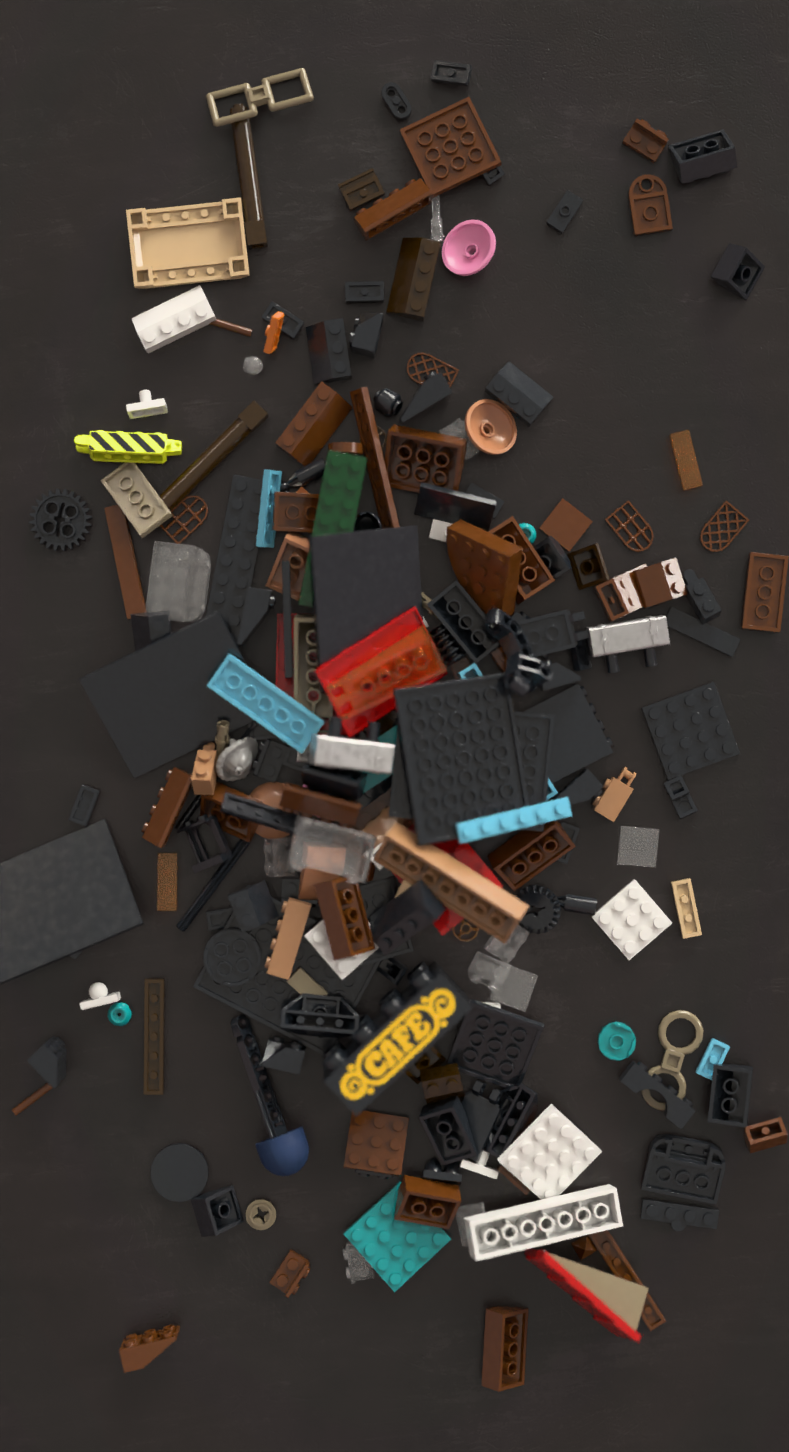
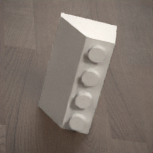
M200 285L131 318L148 354L217 320Z

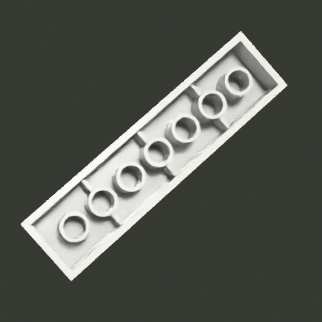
M610 1184L464 1217L470 1256L476 1261L623 1226L617 1188Z

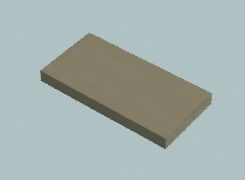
M125 462L100 480L141 538H144L173 516L136 463Z

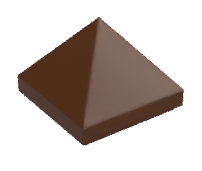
M584 1235L571 1243L580 1260L597 1251L588 1235Z

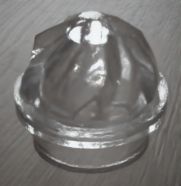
M255 356L245 358L244 371L246 373L254 375L261 372L263 364L260 359Z

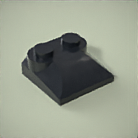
M552 536L534 546V549L554 579L572 568L568 556L559 542Z

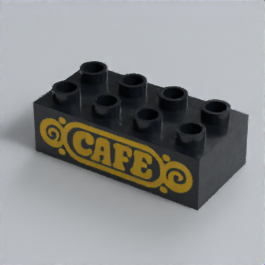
M423 961L416 965L407 975L409 985L401 993L396 988H393L381 998L378 1003L381 1006L380 1013L373 1019L367 1014L363 1015L359 1019L358 1029L352 1034L350 1041L343 1045L337 1040L323 1053L322 1057L325 1059L322 1063L324 1082L356 1116L472 1009L466 993L436 961L429 967Z

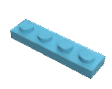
M264 469L256 536L257 547L274 548L276 533L275 530H272L274 492H280L282 471Z

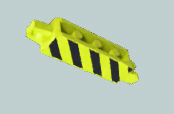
M97 430L90 431V435L74 437L77 452L90 454V458L93 461L163 464L167 461V456L181 455L182 453L181 441L168 439L167 434L158 432L153 434Z

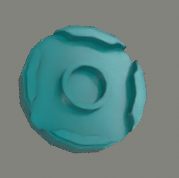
M608 1023L601 1029L598 1035L599 1049L610 1060L620 1061L628 1058L635 1050V1034L624 1023Z

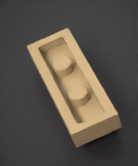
M687 878L671 882L682 938L702 935L691 879Z

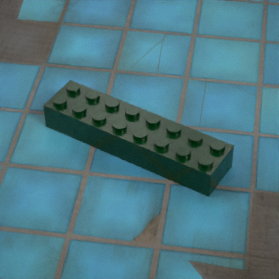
M328 450L311 536L353 532L367 461L366 457ZM308 550L298 605L313 607L310 551Z

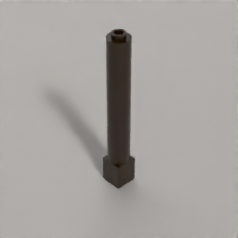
M235 104L229 110L230 115L247 111L249 108L244 106V104ZM250 118L233 122L231 125L247 243L250 250L268 247L251 122Z
M255 400L159 495L170 511L251 432L253 433L269 417L268 413Z

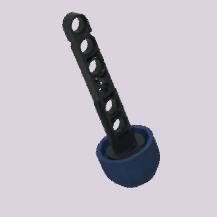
M239 1015L231 1020V1028L234 1037H237V1045L269 1135L268 1139L256 1143L255 1146L263 1166L269 1172L278 1176H289L301 1170L305 1165L309 1155L308 1141L303 1127L287 1131L266 1068L262 1066L263 1059L256 1039L251 1033L250 1022L246 1016ZM238 1020L242 1023V1029L238 1025ZM245 1038H246V1039L248 1040V1042H249V1047H247V1046L245 1045V1042H244ZM251 1057L255 1060V1066L251 1062ZM264 1093L268 1097V1102L264 1100ZM270 1112L274 1115V1121L270 1117Z

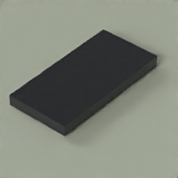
M421 482L414 515L452 524L461 519L488 532L496 501Z

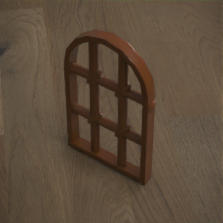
M199 496L185 497L171 513L180 504L185 509L178 516L173 514L172 518L174 520L165 528L160 525L178 546L202 525L207 518L208 506ZM188 498H196L190 505L184 502ZM200 499L204 506L197 513H194L190 508ZM206 508L205 517L201 520L198 515ZM189 511L193 516L185 524H182L178 519ZM196 519L199 524L189 531L186 526ZM174 523H178L181 528L171 535L167 530ZM181 531H185L187 535L177 542L174 537Z
M629 500L605 519L623 544L630 550L641 552L648 549L652 544L654 535L649 523L644 520ZM627 503L635 511L632 517L623 508ZM620 509L628 519L624 523L615 515ZM612 516L619 523L620 527L617 529L608 521ZM639 516L646 526L643 529H640L636 524L635 517ZM630 521L637 528L638 533L634 536L626 528ZM622 528L629 535L630 539L627 542L618 533ZM647 528L651 532V541L644 532ZM640 534L649 543L644 549L637 541V537ZM634 541L639 550L631 548L628 544Z

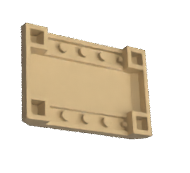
M241 198L222 199V202L148 210L145 208L126 210L135 288L148 289L241 279L250 276Z

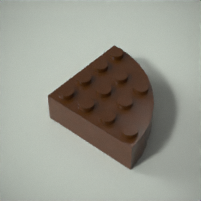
M461 519L448 526L446 538L448 555L460 585L484 613L487 614L490 609L497 608L509 616L514 615L523 548Z

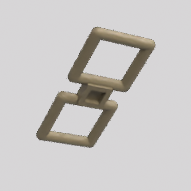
M299 68L263 78L261 81L262 85L251 88L249 83H244L208 93L206 99L213 125L219 127L256 117L258 114L257 106L268 104L269 110L274 112L313 101L314 96L306 70ZM300 77L305 95L275 103L270 85ZM244 92L249 110L219 118L215 99Z

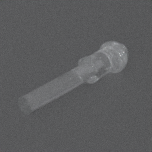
M438 195L432 198L433 218L431 219L432 235L430 239L443 243L445 235H443V219L440 218Z

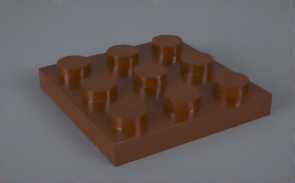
M361 1111L356 1116L352 1112L343 1168L401 1176L409 1118Z

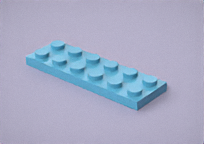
M228 654L207 685L300 753L305 751L311 742L312 734H317L325 722L231 654Z

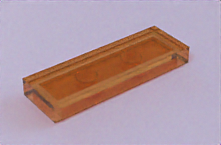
M689 430L670 434L683 491L703 486Z
M158 853L157 911H177V853Z

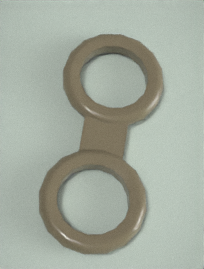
M677 1010L666 1015L659 1025L658 1037L665 1052L661 1065L653 1067L648 1073L651 1075L654 1073L657 1075L668 1073L674 1076L679 1085L677 1096L683 1099L686 1095L687 1085L684 1076L680 1073L684 1056L694 1052L703 1040V1027L696 1015L689 1011ZM678 1018L691 1021L695 1028V1038L692 1043L682 1048L671 1045L666 1037V1029L669 1023ZM649 1089L641 1090L643 1098L649 1106L657 1110H665V1102H658L653 1099Z

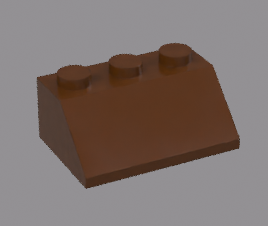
M216 781L214 795H201L200 816L207 814L210 817L216 814L222 831L250 843L258 824L220 812L223 796L227 792L262 804L263 802Z
M404 1175L398 1189L394 1219L449 1229L461 1203L459 1185Z

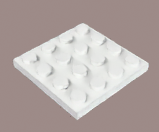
M550 1104L497 1160L542 1200L559 1196L593 1162L602 1150L556 1107Z

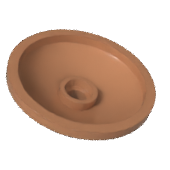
M483 399L475 402L468 409L465 416L466 432L471 442L479 450L487 454L499 455L507 452L514 445L517 437V427L512 414L504 405L495 400Z
M267 782L256 787L249 796L262 801L265 805L282 810L283 807L279 805L285 784ZM294 810L293 814L302 816V812ZM258 824L255 831L256 834L268 839H280L289 835V833Z

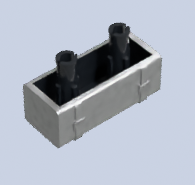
M664 615L645 616L644 618L586 627L590 638H587L590 656H606L608 673L620 671L617 658L619 653L644 650L645 666L651 667L658 665L655 648L670 645L667 620Z
M330 717L329 734L327 736L312 734L308 759L310 764L328 768L336 767L378 774H391L395 745L382 743L378 740L381 723L368 721L367 739L358 740L342 738L340 733L343 718Z

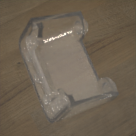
M297 815L288 864L291 865L292 869L300 871L303 868L309 867L348 878L347 882L358 884L359 881L365 883L377 837L365 831Z

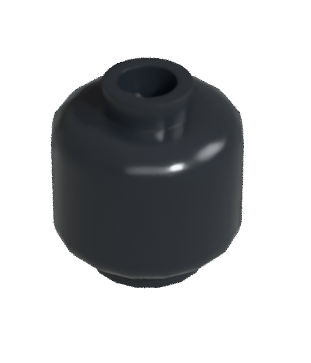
M388 388L378 391L373 398L375 409L388 417L397 415L403 406L401 395Z

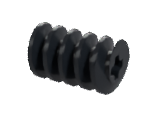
M443 624L428 632L429 635H434L432 637L433 642L438 641L435 647L442 648L439 654H446L443 661H450L447 667L461 660L466 654L465 651H459L462 647L456 645L457 641L455 638H452V635Z

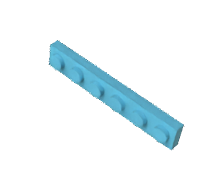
M568 797L457 823L455 827L459 843H464L570 817L572 812Z

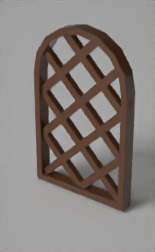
M423 352L411 356L407 363V374L410 379L420 385L425 380L421 381L419 374L426 372L428 375V371L434 369L437 374L439 373L438 368L444 367L446 373L442 375L448 377V385L451 387L459 369ZM421 355L422 361L416 363L414 357ZM423 355L428 356V357H430V358L424 360V356H423ZM435 360L442 363V365L436 366ZM433 361L434 367L427 369L425 362ZM423 363L425 370L418 372L416 365ZM414 366L416 373L410 374L409 368ZM447 367L453 369L454 371L448 372ZM455 373V375H454V377H453V379H452V381H451L449 375ZM416 375H417L419 381H417L416 379H414L413 376H416Z
M726 500L704 525L700 533L701 544L711 552L724 550L748 523L749 519ZM725 505L726 512H719ZM728 505H729L734 511H728ZM735 513L736 520L729 521L728 514ZM719 514H726V521H719ZM738 514L742 516L744 519L738 520ZM717 516V522H711ZM739 522H745L739 529ZM727 523V530L720 531V524ZM729 523H736L737 530H730ZM717 524L718 531L711 532L710 525ZM708 526V532H704L705 528ZM730 532H736L730 539ZM721 533H727L728 540H721ZM709 534V542H704L703 535ZM711 534H718L719 541H712ZM728 542V543L722 548L721 543ZM713 543H719L718 550L712 549Z

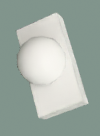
M93 983L89 988L91 999L82 1000L80 1007L81 1010L118 1002L121 998L120 991L108 994V989L103 983Z

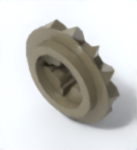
M265 1199L255 1200L247 1207L246 1220L256 1230L268 1229L276 1220V1209L271 1202ZM258 1207L262 1212H267L264 1215V1221L260 1216H256L258 1214Z

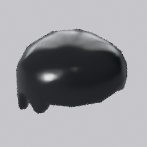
M361 512L355 518L353 531L381 529V520L373 512Z

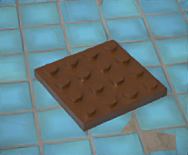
M470 97L400 129L403 140L424 183L433 193L432 198L502 165Z

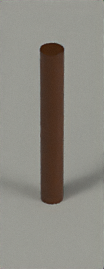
M220 319L209 323L210 325L251 337L253 331L252 329Z
M46 1083L12 1109L15 1115L21 1113L52 1089L51 1085Z

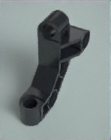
M490 609L487 612L485 628L487 632L499 640L507 657L504 685L518 697H523L552 679V671L545 663L536 659L519 623L500 609Z

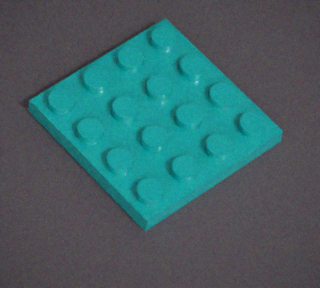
M401 1181L343 1233L394 1292L451 1240L442 1228L394 1219L398 1189Z

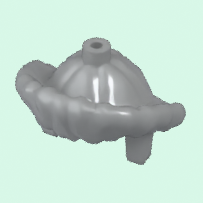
M246 737L238 741L234 738L230 739L229 747L225 748L221 755L218 756L216 762L217 776L225 781H238L246 778L258 754L257 740L252 737Z

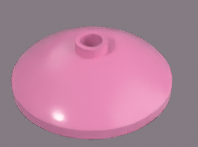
M467 220L456 225L443 242L442 259L445 266L451 272L460 276L472 275L482 270L490 262L495 251L496 240L492 229L486 223L479 220Z

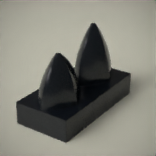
M433 1157L427 1163L422 1178L460 1186L462 1174L459 1162L447 1164L444 1172H442L439 1161Z

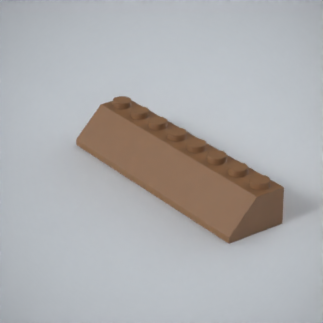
M397 822L385 835L373 859L412 885L422 879L443 905L506 944L529 907L430 843L417 845L416 834Z

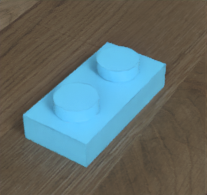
M711 1038L696 1073L712 1080L714 1064L723 1063L730 1046Z

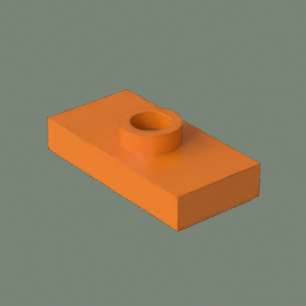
M279 311L271 317L270 325L266 328L265 336H267L263 352L267 354L277 349L285 316L284 313Z

